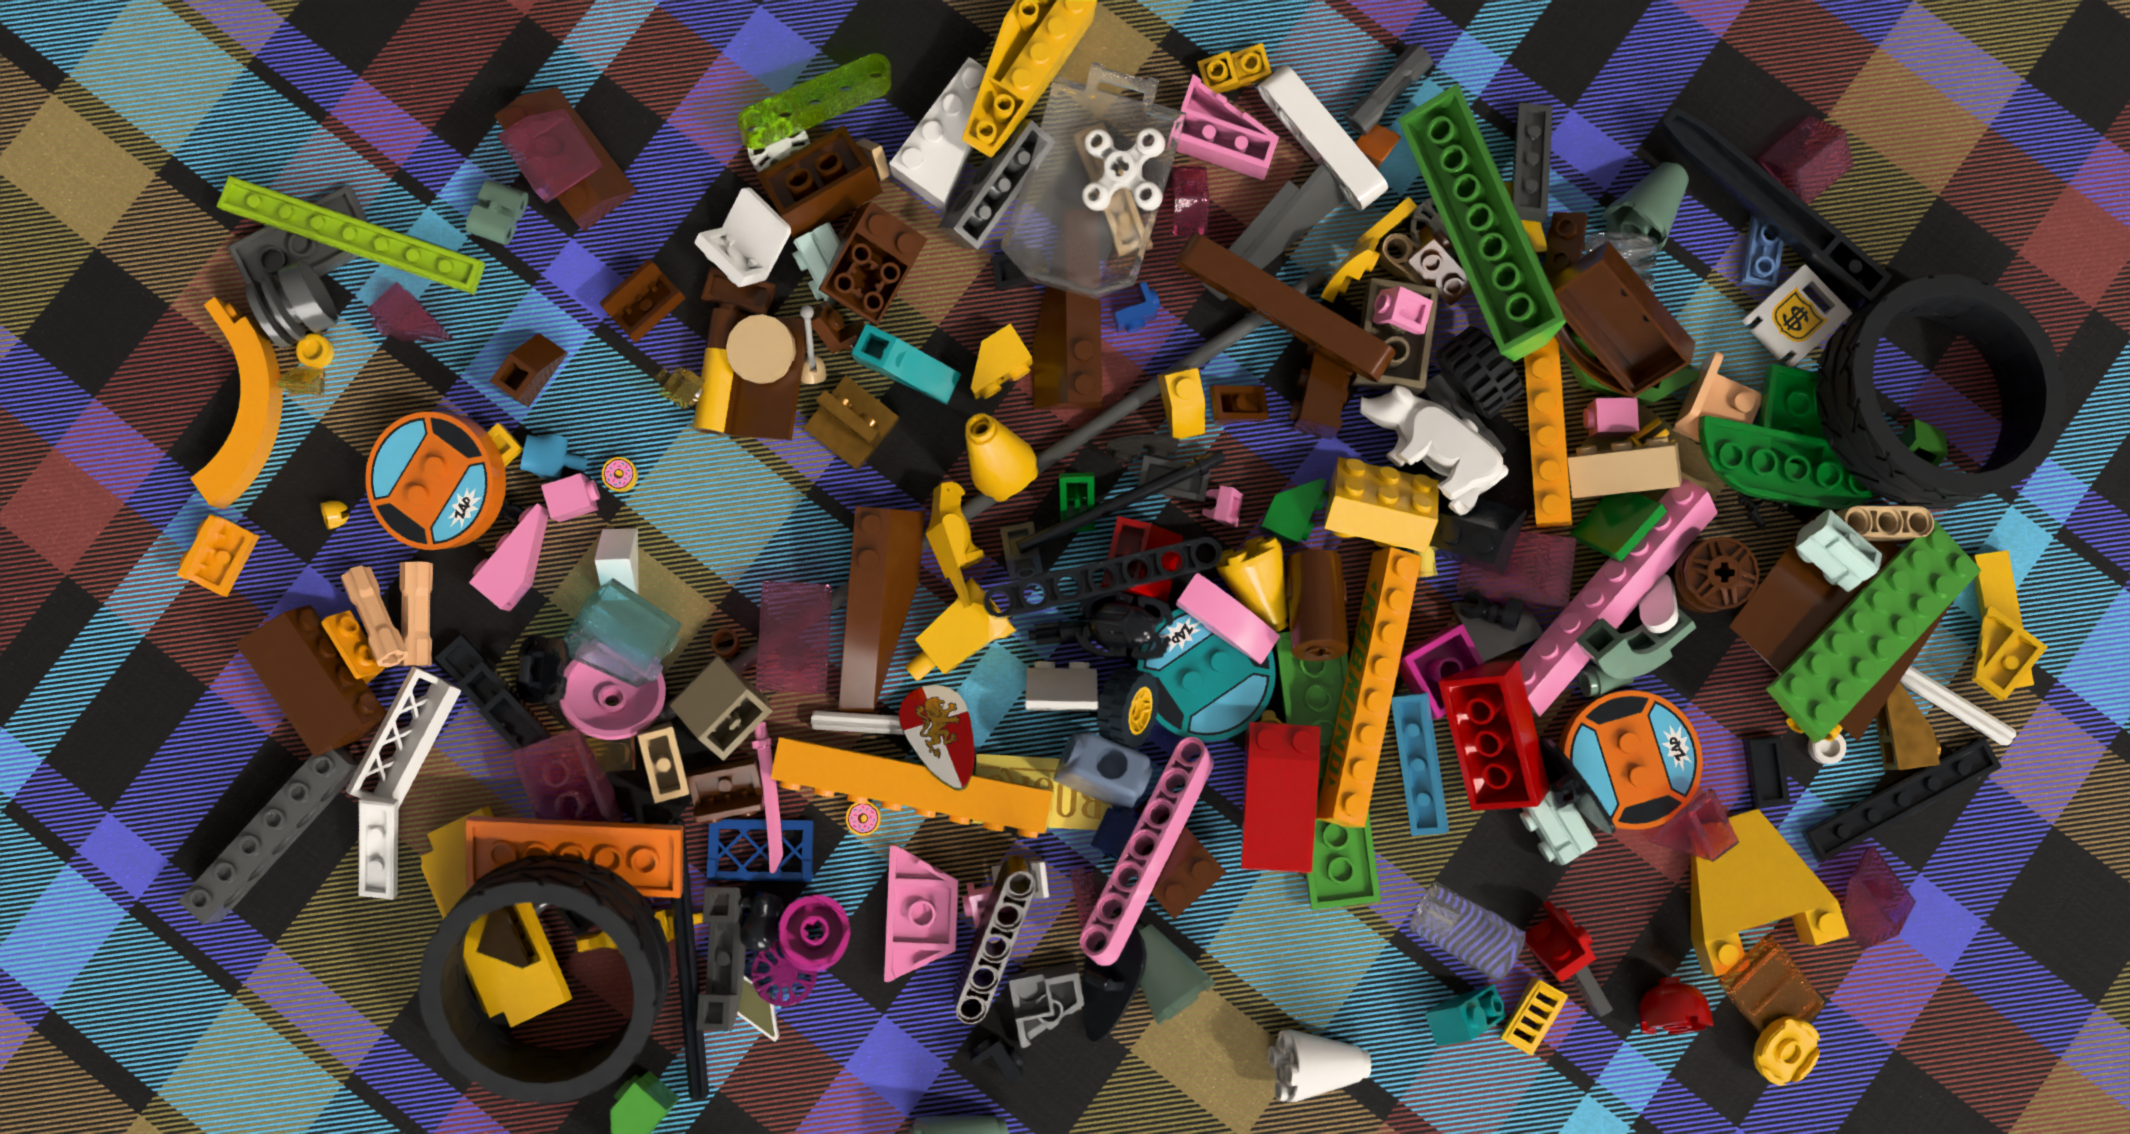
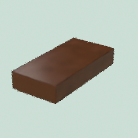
M710 267L701 299L704 302L715 305L720 303L733 304L740 307L739 311L768 316L777 287L773 283L762 281L739 288L727 278V275L721 269Z

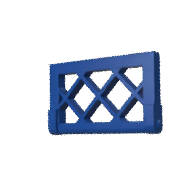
M722 819L716 823H709L707 881L812 882L814 876L813 820H781V832L784 830H803L802 842L795 848L782 834V841L792 852L780 862L775 873L749 872L746 869L760 854L769 862V856L764 851L768 847V841L760 847L747 833L751 829H767L766 820ZM720 829H738L741 832L727 847L720 841ZM743 836L758 850L744 864L729 851ZM724 854H727L738 865L739 869L737 871H719V859ZM796 854L802 861L801 872H783L781 867Z

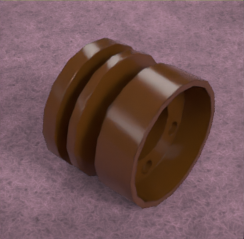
M1723 536L1689 545L1669 568L1668 573L1675 586L1677 602L1689 611L1702 614L1735 608L1749 600L1757 588L1760 575L1757 559L1751 550L1737 539ZM1715 569H1717V572H1723V579L1720 576H1715Z

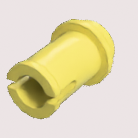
M1428 546L1426 553L1414 550L1415 555L1422 556L1418 577L1438 576L1434 550L1430 546Z

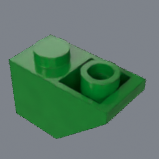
M1320 478L1276 494L1272 498L1258 530L1294 547L1300 540L1306 542L1315 524L1309 521L1314 509L1321 510L1329 492L1323 490L1327 481Z

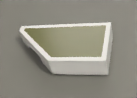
M744 974L737 1015L775 1042L780 1036L777 1027L775 1005L764 1001L754 989L751 977ZM767 990L765 994L774 999L773 993Z

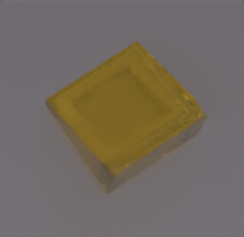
M293 368L277 381V386L290 394L321 395L324 394L325 370Z

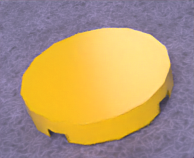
M1785 1016L1773 1021L1762 1031L1755 1044L1753 1057L1756 1069L1768 1081L1779 1086L1786 1085L1784 1082L1793 1081L1796 1083L1802 1080L1813 1069L1819 1058L1820 1049L1817 1048V1040L1820 1041L1818 1032L1807 1021L1796 1016Z

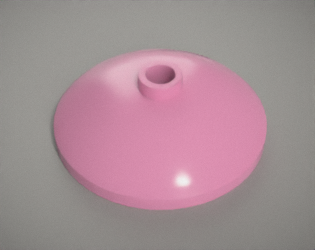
M620 645L595 647L574 658L564 671V677L568 681L566 683L567 688L564 699L559 701L560 707L567 720L579 731L589 736L607 740L624 739L634 736L651 726L663 709L666 694L663 675L658 666L648 656L633 648ZM615 701L618 704L616 706H609L606 703Z

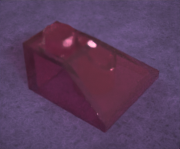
M1873 845L1866 849L1848 881L1842 914L1849 937L1855 940L1862 950L1898 936L1916 903L1915 899Z

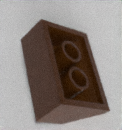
M844 125L756 174L779 216L791 227V236L794 240L808 232H812L825 223H830L883 193L871 165Z

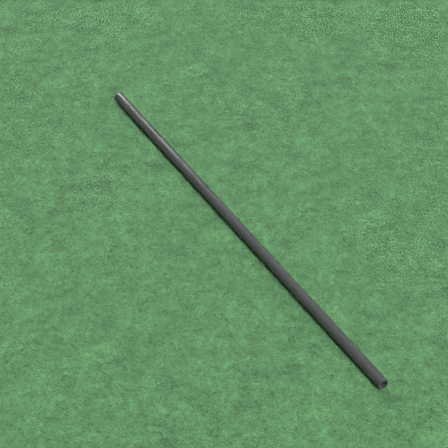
M1317 268L1290 287L1307 296L1325 284L1327 278L1324 272ZM1251 312L1159 374L1187 367L1199 368L1268 321ZM1157 375L1036 455L1037 467L1039 469L1038 475L1160 394ZM981 492L961 505V510L968 522L998 501ZM927 529L923 531L922 552L931 547L925 534ZM849 581L727 661V663L736 671L742 673L847 603ZM674 698L664 704L660 715L651 726L669 722L678 716L669 706V703Z

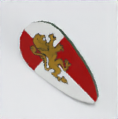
M940 685L922 686L910 692L902 701L898 712L900 727L909 745L933 776L953 790H964L971 780L975 762L972 725L966 703L957 692L949 687Z

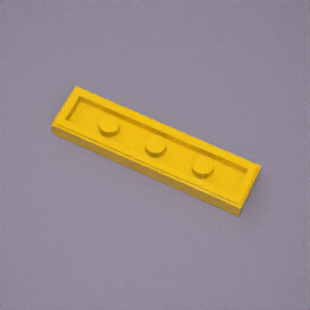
M2004 550L1969 556L1981 569V572L1974 578L1981 620L1983 611L1992 605L2023 628L2009 551ZM2031 669L2015 688L2034 685Z

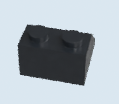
M1479 496L1475 506L1462 516L1456 514L1448 506L1440 515L1429 546L1441 557L1504 575L1527 510Z

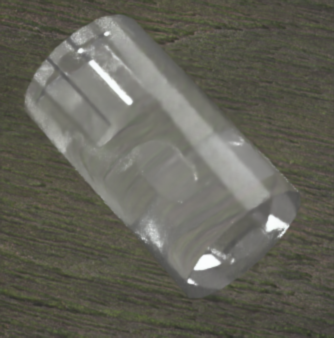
M1439 882L1433 883L1426 891L1409 925V931L1496 981L1502 980L1509 973L1525 941L1524 931Z

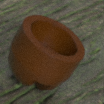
M722 628L712 635L710 644L713 651L719 656L732 657L739 650L740 640L733 630ZM734 643L733 646L719 650V646Z

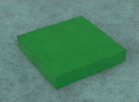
M1635 492L1609 494L1602 498L1570 534L1577 542L1621 562L1662 518L1667 510L1661 503Z

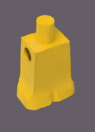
M971 577L965 583L972 606L964 609L958 597L949 608L915 639L923 651L907 663L905 668L916 681L921 680L936 666L943 674H948L990 642L999 638H1007L1017 631L1008 618L994 619L986 614L983 608L986 592L974 578ZM990 598L989 605L991 609L996 612H1002Z

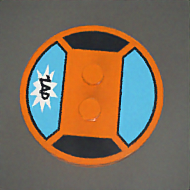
M417 412L398 419L388 426L376 440L366 466V491L375 517L382 527L395 539L417 549L439 550L456 548L471 543L491 527L503 505L506 491V474L499 449L482 427L474 421L455 413Z
M1636 690L1617 691L1589 700L1570 717L1558 743V747L1597 795L1615 827L1620 829H1649L1672 820L1690 803L1698 789L1702 776V748L1692 723L1673 703L1649 692Z

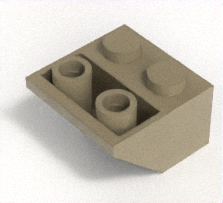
M718 654L669 703V706L697 739L723 761L772 712L768 698Z

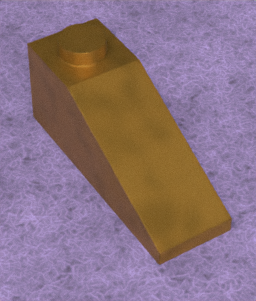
M1899 682L1875 716L1884 770H1904L1940 765L1941 746L1939 740L1935 737L1934 729Z

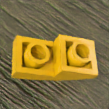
M1263 43L1233 54L1230 51H1226L1197 62L1204 85L1215 93L1259 83L1273 74Z
M1373 236L1364 241L1341 261L1329 278L1321 298L1333 303L1338 292L1345 294L1352 278L1360 280L1365 270L1372 272L1380 256V253L1375 251L1379 242L1378 238Z

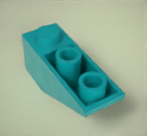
M867 323L851 353L856 363L946 405L961 377V373L901 339Z

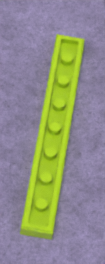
M229 175L216 206L223 211L472 295L476 293L486 263L481 260Z

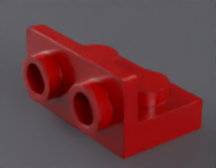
M1547 900L1542 905L1549 917L1520 937L1525 946L1562 983L1596 959L1589 946L1593 943V940L1582 925L1574 926L1573 919L1563 907L1557 909Z

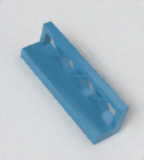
M1412 691L1401 692L1392 696L1391 704L1411 836L1445 834L1449 831L1429 694L1428 692L1412 694Z

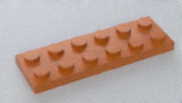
M469 816L465 820L466 888H471L478 879L505 863L528 856L557 855L558 857L565 855L592 861L615 872L614 875L621 876L643 896L680 898L683 893V826L486 816Z

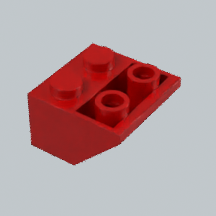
M1118 516L1107 560L1180 543L1183 536L1150 523ZM1166 553L1162 556L1161 564L1167 571H1175L1178 559L1175 555ZM1132 561L1128 563L1127 572L1131 578L1140 580L1145 575V568L1140 562ZM1104 570L1101 587L1106 588L1111 583V576ZM1173 579L1120 592L1153 597L1167 603Z

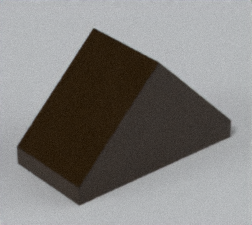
M516 905L503 906L489 912L476 952L522 969L541 961Z

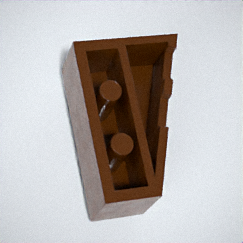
M1307 344L1305 354L1310 355L1308 368H1301L1297 387H1301L1302 392L1299 400H1293L1289 419L1294 420L1292 430L1331 440L1341 429L1343 419H1340L1343 403L1347 401L1349 393L1347 387L1353 371Z

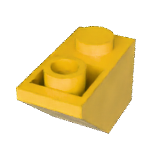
M1011 323L981 341L971 384L972 395L975 399L981 396L987 399L1002 389L1000 384L1010 378L1016 381L1030 372L1029 366L1033 364L1032 356Z

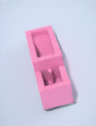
M1199 573L1195 574L1175 604L1203 623V627L1259 665L1263 663L1280 637L1279 634L1250 610Z

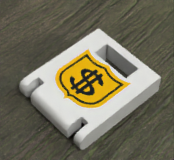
M1804 264L1741 321L1748 325L1758 316L1762 321L1750 332L1777 360L1782 359L1791 351L1794 355L1784 363V366L1792 368L1845 321L1852 312ZM1809 285L1825 301L1830 309L1823 313L1802 291L1803 288Z

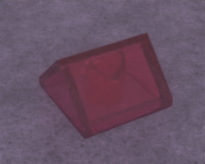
M1811 116L1807 117L1758 158V161L1777 181L1790 191H1793L1807 205L1854 166L1845 130Z

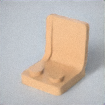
M1715 351L1701 363L1698 372H1700L1699 377L1692 382L1672 430L1700 442L1698 422L1699 417L1704 415L1752 425L1761 405L1762 394L1717 374L1724 354Z

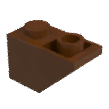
M538 333L507 356L490 379V382L529 408L565 359L568 352Z

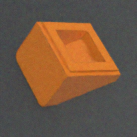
M1376 124L1366 136L1361 135L1355 144L1378 169L1398 144L1401 136Z

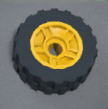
M1122 667L1116 669V672L1109 676V680L1105 683L1103 692L1100 695L1097 709V726L1100 736L1130 749L1138 748L1149 737L1150 731L1155 724L1154 721L1158 713L1159 703L1157 680L1155 677H1152L1151 673Z

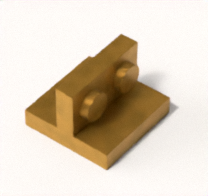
M845 375L831 394L824 390L816 401L820 408L803 428L858 471L900 418Z

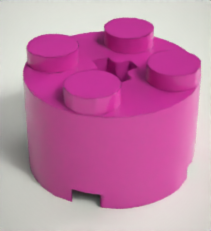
M811 895L792 902L784 911L779 924V946L783 955L792 965L805 971H823L834 965L843 956L850 937V924L843 907L834 899L824 895ZM815 926L821 928L820 935L822 938L816 937L813 941L808 939L806 929L813 930Z

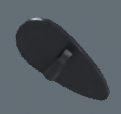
M1546 737L1541 739L1539 745L1545 769L1553 780L1550 786L1553 805L1556 808H1563L1573 803L1585 817L1602 831L1608 834L1616 832V827L1601 801L1568 757L1552 740Z
M1135 927L1120 956L1111 965H1098L1086 955L1082 985L1084 999L1082 1016L1086 1036L1090 1041H1101L1113 1031L1127 1011L1141 982L1146 967L1147 952L1145 942ZM1106 939L1098 941L1095 945V952L1103 949Z

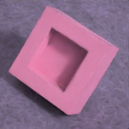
M1226 486L1208 490L1206 496L1216 499L1217 503L1216 507L1212 510L1203 509L1202 514L1224 526L1237 527L1244 494L1233 487Z

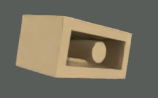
M671 721L648 727L644 731L637 733L654 802L658 803L688 795L689 788Z

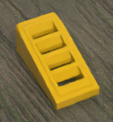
M1532 976L1499 1038L1532 1056L1562 1009L1568 995ZM1539 992L1551 998L1548 1005L1535 998ZM1531 1004L1544 1010L1542 1017L1528 1010ZM1524 1016L1538 1023L1535 1030L1520 1022ZM1518 1028L1531 1035L1529 1042L1513 1034L1515 1029Z

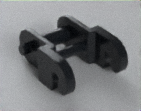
M1737 492L1738 502L1742 503L1748 510L1746 516L1751 522L1756 521L1758 523L1756 525L1757 528L1763 530L1766 524L1757 511L1758 507L1767 500L1760 499L1754 504L1749 499L1752 496ZM1771 501L1775 505H1780L1778 509L1781 512H1785L1788 509L1786 503Z

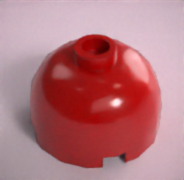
M1679 977L1658 979L1659 986L1650 988L1641 998L1639 1022L1641 1032L1644 1034L1657 1035L1656 1028L1662 1027L1664 1031H1669L1668 1034H1680L1704 1030L1706 1025L1714 1026L1711 1008L1704 994L1691 984L1681 983Z

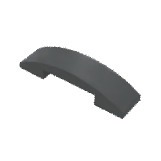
M704 887L702 923H709L706 994H699L697 1030L732 1031L737 1016L743 987L746 947L740 939V930L745 919L743 908L739 906L741 894L737 887Z

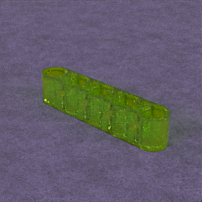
M877 53L866 55L743 109L737 117L742 143L745 147L752 150L765 148L885 95L890 90L892 83L889 60ZM872 73L882 74L881 77L877 78L871 77L869 75H871ZM842 86L852 87V89L848 91H842L839 88H841ZM813 99L822 100L819 104L808 103ZM784 112L791 113L786 118L778 117L779 114ZM754 125L761 127L757 131L747 130L749 127Z

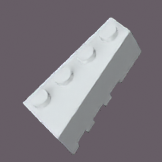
M970 57L889 163L893 177L944 213L948 211L951 198L958 187L963 169L974 148L962 141V136L986 68Z

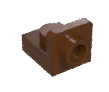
M827 301L815 307L814 315L811 318L813 329L832 354L842 349H845V351L853 349L866 325L861 319L846 327L841 314L837 310H833Z

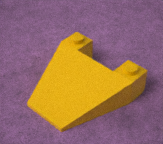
M1755 808L1691 828V941L1703 973L1717 977L1749 967L1738 932L1792 916L1799 940L1803 943L1817 946L1849 936L1837 899L1759 809Z

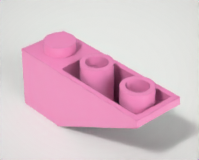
M538 503L534 507H528L518 519L520 524L512 533L508 532L499 539L495 546L496 552L489 560L484 559L476 566L473 571L474 577L469 582L502 610L511 611L533 585L549 517L548 509Z

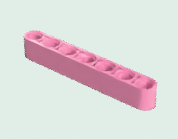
M1196 737L1184 738L1177 744L1081 933L1079 941L1082 951L1098 965H1111L1120 956L1213 769L1214 759L1204 743ZM1201 753L1196 761L1189 762L1192 755ZM1185 783V787L1180 792L1173 793L1177 785ZM1170 814L1166 822L1158 824L1161 816ZM1154 845L1151 853L1142 856L1145 847ZM1138 876V880L1133 886L1126 887L1130 878ZM1122 907L1121 914L1117 918L1111 919V913L1116 908ZM1106 939L1103 949L1095 952V945L1098 941Z

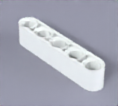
M1283 65L1258 85V91L1266 104L1319 166L1322 164L1327 168L1345 198L1354 208L1359 211L1364 210L1388 190V185L1380 172L1288 65Z

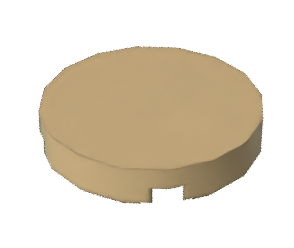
M764 314L749 316L738 322L730 332L726 344L727 359L733 371L743 379L757 384L773 383L783 377L788 372V368L791 366L796 355L795 339L789 328L778 319Z

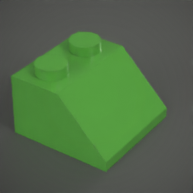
M650 1071L642 1077L634 1075L614 1095L618 1102L610 1110L612 1134H651L681 1098Z

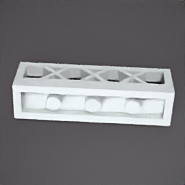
M412 666L351 779L346 792L358 798L367 795L399 799L400 807L462 690L448 680ZM421 678L431 682L426 695L414 699L412 690L418 679ZM411 710L413 716L409 726L398 730L395 722L399 714ZM394 741L396 746L395 753L392 757L381 761L379 752L382 746ZM378 772L380 781L373 793L360 789L367 776Z

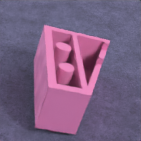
M1193 74L1171 136L1169 149L1264 181L1279 137L1247 113L1240 112L1228 103L1224 96L1220 93L1217 95L1201 83L1202 80Z

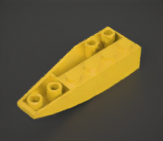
M1097 0L1015 1L1004 17L963 133L962 141L992 158L1046 90L1093 22Z

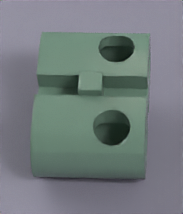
M487 179L477 196L479 199L478 204L473 205L468 215L466 231L482 238L508 245L516 232L517 220L521 221L526 210L528 193Z

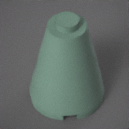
M1662 163L1611 203L1602 215V220L1606 218L1607 221L1605 230L1608 236L1617 245L1632 253L1635 249L1646 251L1643 254L1646 256L1659 253L1666 244L1689 183V177L1685 169L1677 163Z
M1140 923L1135 928L1141 934L1147 952L1146 967L1140 986L1154 1020L1158 1025H1161L1165 1019L1173 1018L1198 1000L1199 993L1204 990L1208 992L1216 983L1152 924L1145 927L1143 923Z

